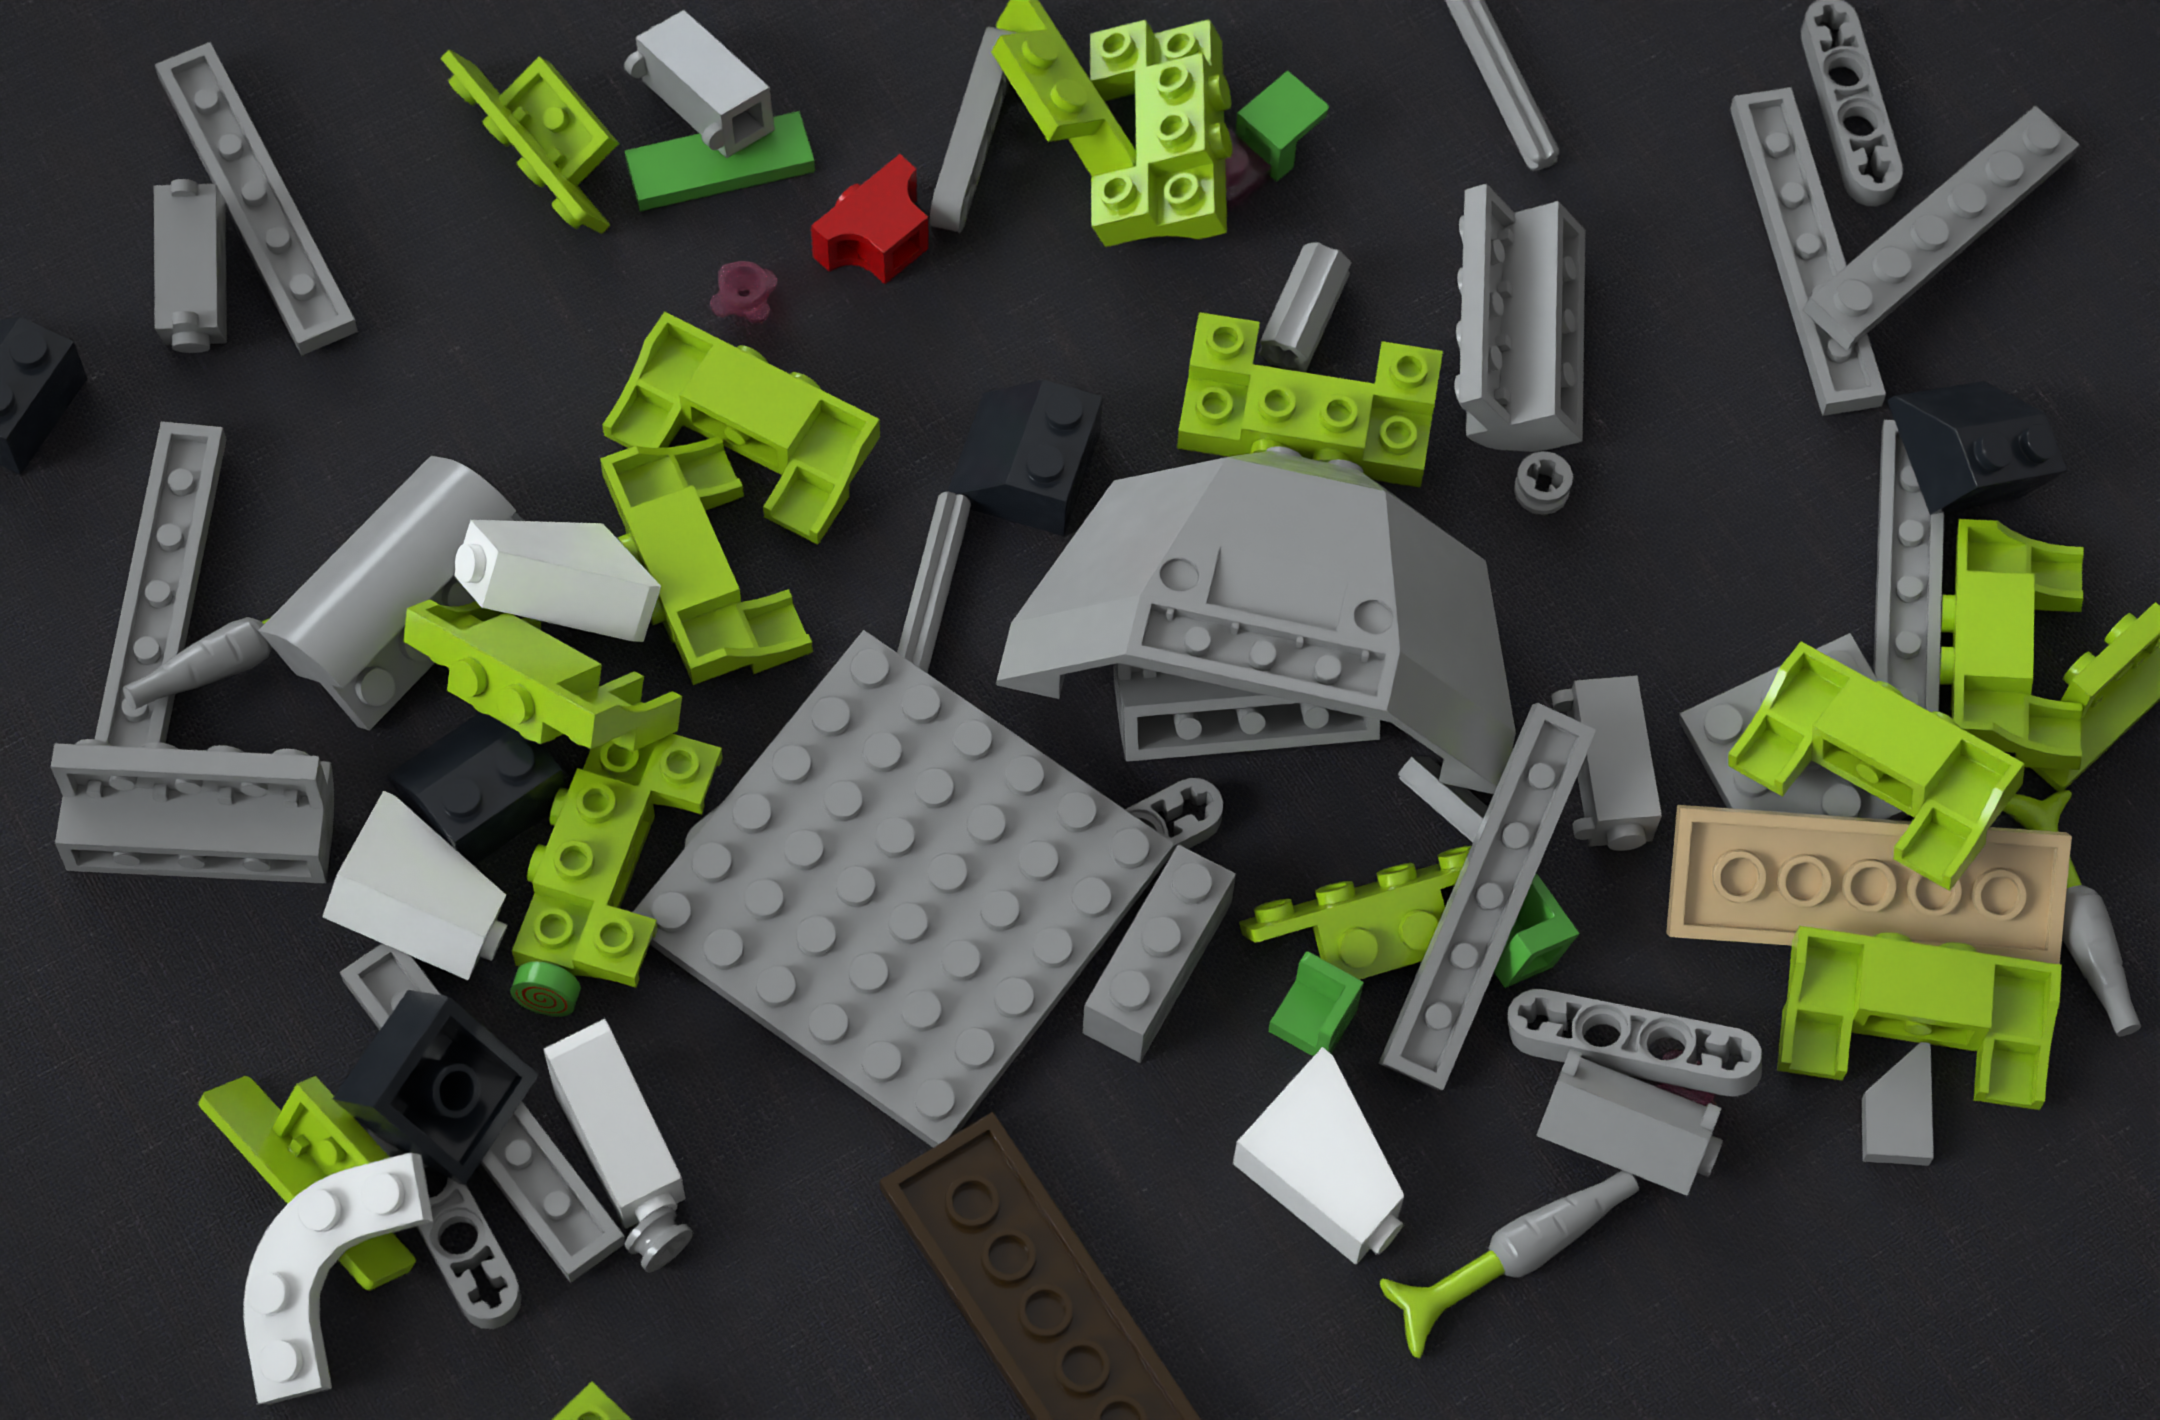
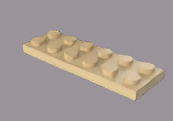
M1677 805L1666 933L1669 937L1790 946H1792V940L1799 926L1872 937L1879 933H1898L1909 937L1913 943L1939 946L1944 943L1958 942L1973 946L1979 953L2060 964L2072 836L2066 832L1989 827L1986 845L1949 891L1893 859L1894 846L1912 821Z

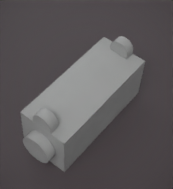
M685 10L636 37L637 51L626 59L624 64L625 70L634 78L642 77V81L702 135V141L710 149L718 150L723 156L728 158L775 130L770 87Z
M189 179L173 180L171 185L154 186L155 330L165 345H172V349L178 352H205L210 349V344L227 343L226 202L216 184H197Z
M1638 676L1574 681L1572 689L1553 693L1551 698L1555 711H1567L1568 717L1597 730L1577 775L1584 818L1573 822L1574 837L1581 840L1588 839L1589 847L1608 845L1610 849L1617 851L1635 849L1648 841H1653L1662 814Z
M1570 1048L1536 1136L1686 1196L1689 1193L1696 1173L1707 1177L1710 1176L1723 1142L1722 1139L1712 1136L1721 1107L1708 1103L1707 1107L1584 1059L1582 1058L1583 1053Z

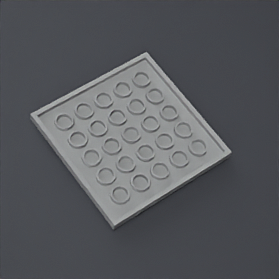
M863 630L633 913L657 920L658 931L656 937H652L649 945L934 1148L960 1131L1171 857L1175 844Z

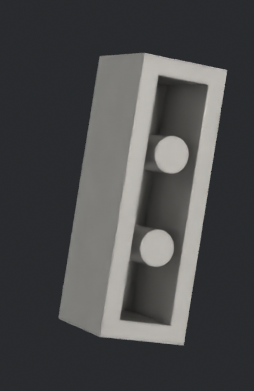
M1177 845L1084 1005L1083 1034L1141 1063L1231 906L1236 873Z

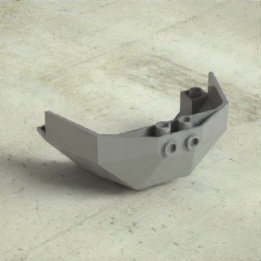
M1270 447L1265 452L1225 457L1114 480L1011 622L996 680L997 686L1059 699L1065 674L1121 663L1393 723L1443 758L1439 777L1440 783L1490 794L1495 793L1512 753L1516 734L1486 560L1363 474V469L1359 465L1346 460H1331L1327 463L1303 458L1298 452L1285 447Z

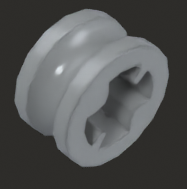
M1545 451L1532 453L1523 459L1518 468L1514 486L1517 501L1524 509L1534 514L1546 515L1555 513L1568 500L1573 480L1571 467L1563 457L1555 453ZM1539 474L1552 477L1548 492L1535 489Z
M661 1207L648 1215L633 1229L626 1239L625 1248L630 1254H642L641 1266L646 1272L656 1271L668 1264L685 1248L693 1235L691 1228L687 1224L677 1225L675 1223L677 1215L671 1207Z

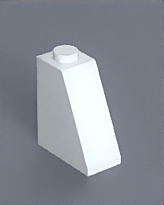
M470 520L464 544L459 547L455 559L456 570L454 576L482 608L628 641L644 642L661 585L603 523Z
M385 791L381 794L337 873L322 916L325 919L466 980H469L480 956L490 961L493 960L508 926L497 921L506 894L400 799Z
M603 1019L544 1048L555 1096L624 1228L627 1229L641 1222L661 1207L668 1206L676 1210L677 1203L685 1200L682 1177L606 1020Z
M1322 1047L1237 1141L1233 1164L1356 1265L1370 1249L1378 1255L1382 1253L1399 1233L1403 1223L1397 1218L1404 1194L1333 1055Z

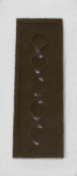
M993 1112L879 1180L880 1190L1032 1420H1201Z

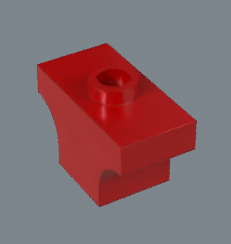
M899 154L862 185L854 184L846 189L837 200L835 207L811 225L813 258L829 272L845 265L863 267L886 284L929 249L928 216L914 204L917 201V169Z

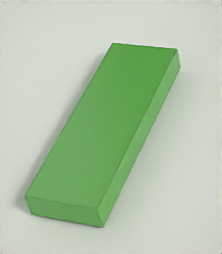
M800 111L773 117L774 131L728 158L723 156L718 150L710 149L702 141L701 134L625 150L626 164L639 210H649L815 172L814 158Z

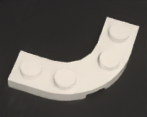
M408 1153L332 1174L298 1194L276 1216L265 1232L250 1266L244 1296L245 1333L258 1404H272L332 1388L320 1325V1292L329 1269L347 1249L372 1237L433 1222L421 1155Z

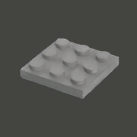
M1851 633L1816 649L1875 682L1878 681ZM1781 666L1680 713L1679 723L1727 808L1899 821L1910 816L1812 760L1783 797L1728 766L1729 751L1742 736L1759 710Z

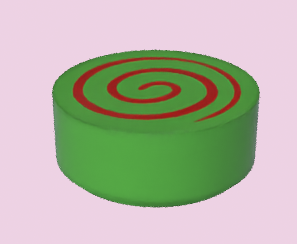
M528 962L518 968L510 992L516 1002L533 1012L553 1017H562L573 1012L581 986L574 975L557 965L546 962Z

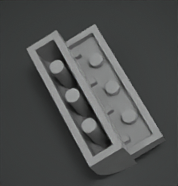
M1487 184L1465 189L1464 215L1459 220V232L1463 242V267L1458 271L1457 280L1462 295L1461 321L1456 326V337L1460 347V374L1455 378V393L1460 406L1467 411L1466 436L1488 448L1529 452L1544 451L1583 442L1585 229L1559 201L1514 213Z
M430 456L258 631L297 676L320 682L357 727L370 731L435 663L429 656L404 643L407 608L429 599L448 607L461 606L476 601L454 576L456 554L459 547L464 544L470 520L514 521L511 516L516 510L489 482L467 466L451 459Z
M1121 663L1113 664L1119 727L1126 762L1380 740V720Z
M84 739L76 744L54 743L51 769L63 796L55 845L67 871L307 883L327 882L334 820V783L331 762L320 761L319 756H310L296 749H279L274 751L273 754L244 753L238 748L224 745L213 746L207 749V751L181 750L170 744L160 742L146 743L141 748L112 746L105 741L96 739Z

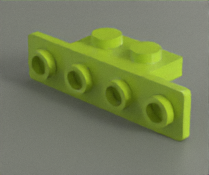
M1010 0L996 26L998 29L1016 33L1000 35L991 53L1048 142L1068 139L1092 177L1135 167L1136 150L1038 0Z
M448 50L441 57V60L454 74L448 80L449 84L470 105L475 106L478 103L488 115L482 122L498 141L507 147L513 144L522 155L517 164L526 176L539 187L543 188L547 185L557 197L551 203L555 211L575 229H578L583 224L603 234L610 227L609 222L578 185L619 144L613 135L555 67L544 58L539 56L500 94L474 63Z
M2156 602L2138 619L2131 613L2125 615L2105 637L2104 641L2109 645L2097 657L2089 651L2086 652L2064 675L2063 680L2069 686L2061 701L2082 703V760L2080 770L2032 768L2056 791L2065 790L2160 700V605Z
M1471 846L1444 851L1438 854L1439 864L1418 870L1415 869L1413 863L1385 868L1376 873L1377 882L1354 888L1353 881H1343L1323 886L1315 891L1317 899L1293 906L1291 899H1280L1261 904L1254 908L1255 917L1239 922L1242 935L1253 942H1260L1313 927L1320 958L1359 980L1421 962L1445 909L1441 889L1455 885Z
M243 1076L204 1092L198 1102L199 1107L287 1204L302 1191L332 1174L391 1158L358 1121L333 1100L334 1095L316 1076L296 1084L282 1111L248 1076ZM391 1232L369 1238L347 1249L338 1261L364 1289L372 1290L410 1272L416 1259Z

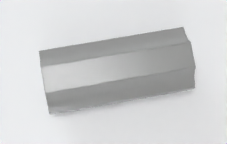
M1319 242L1303 246L1260 340L1261 348L1259 354L1270 365L1298 372L1307 371L1350 274L1348 269L1352 262L1340 250L1331 249Z

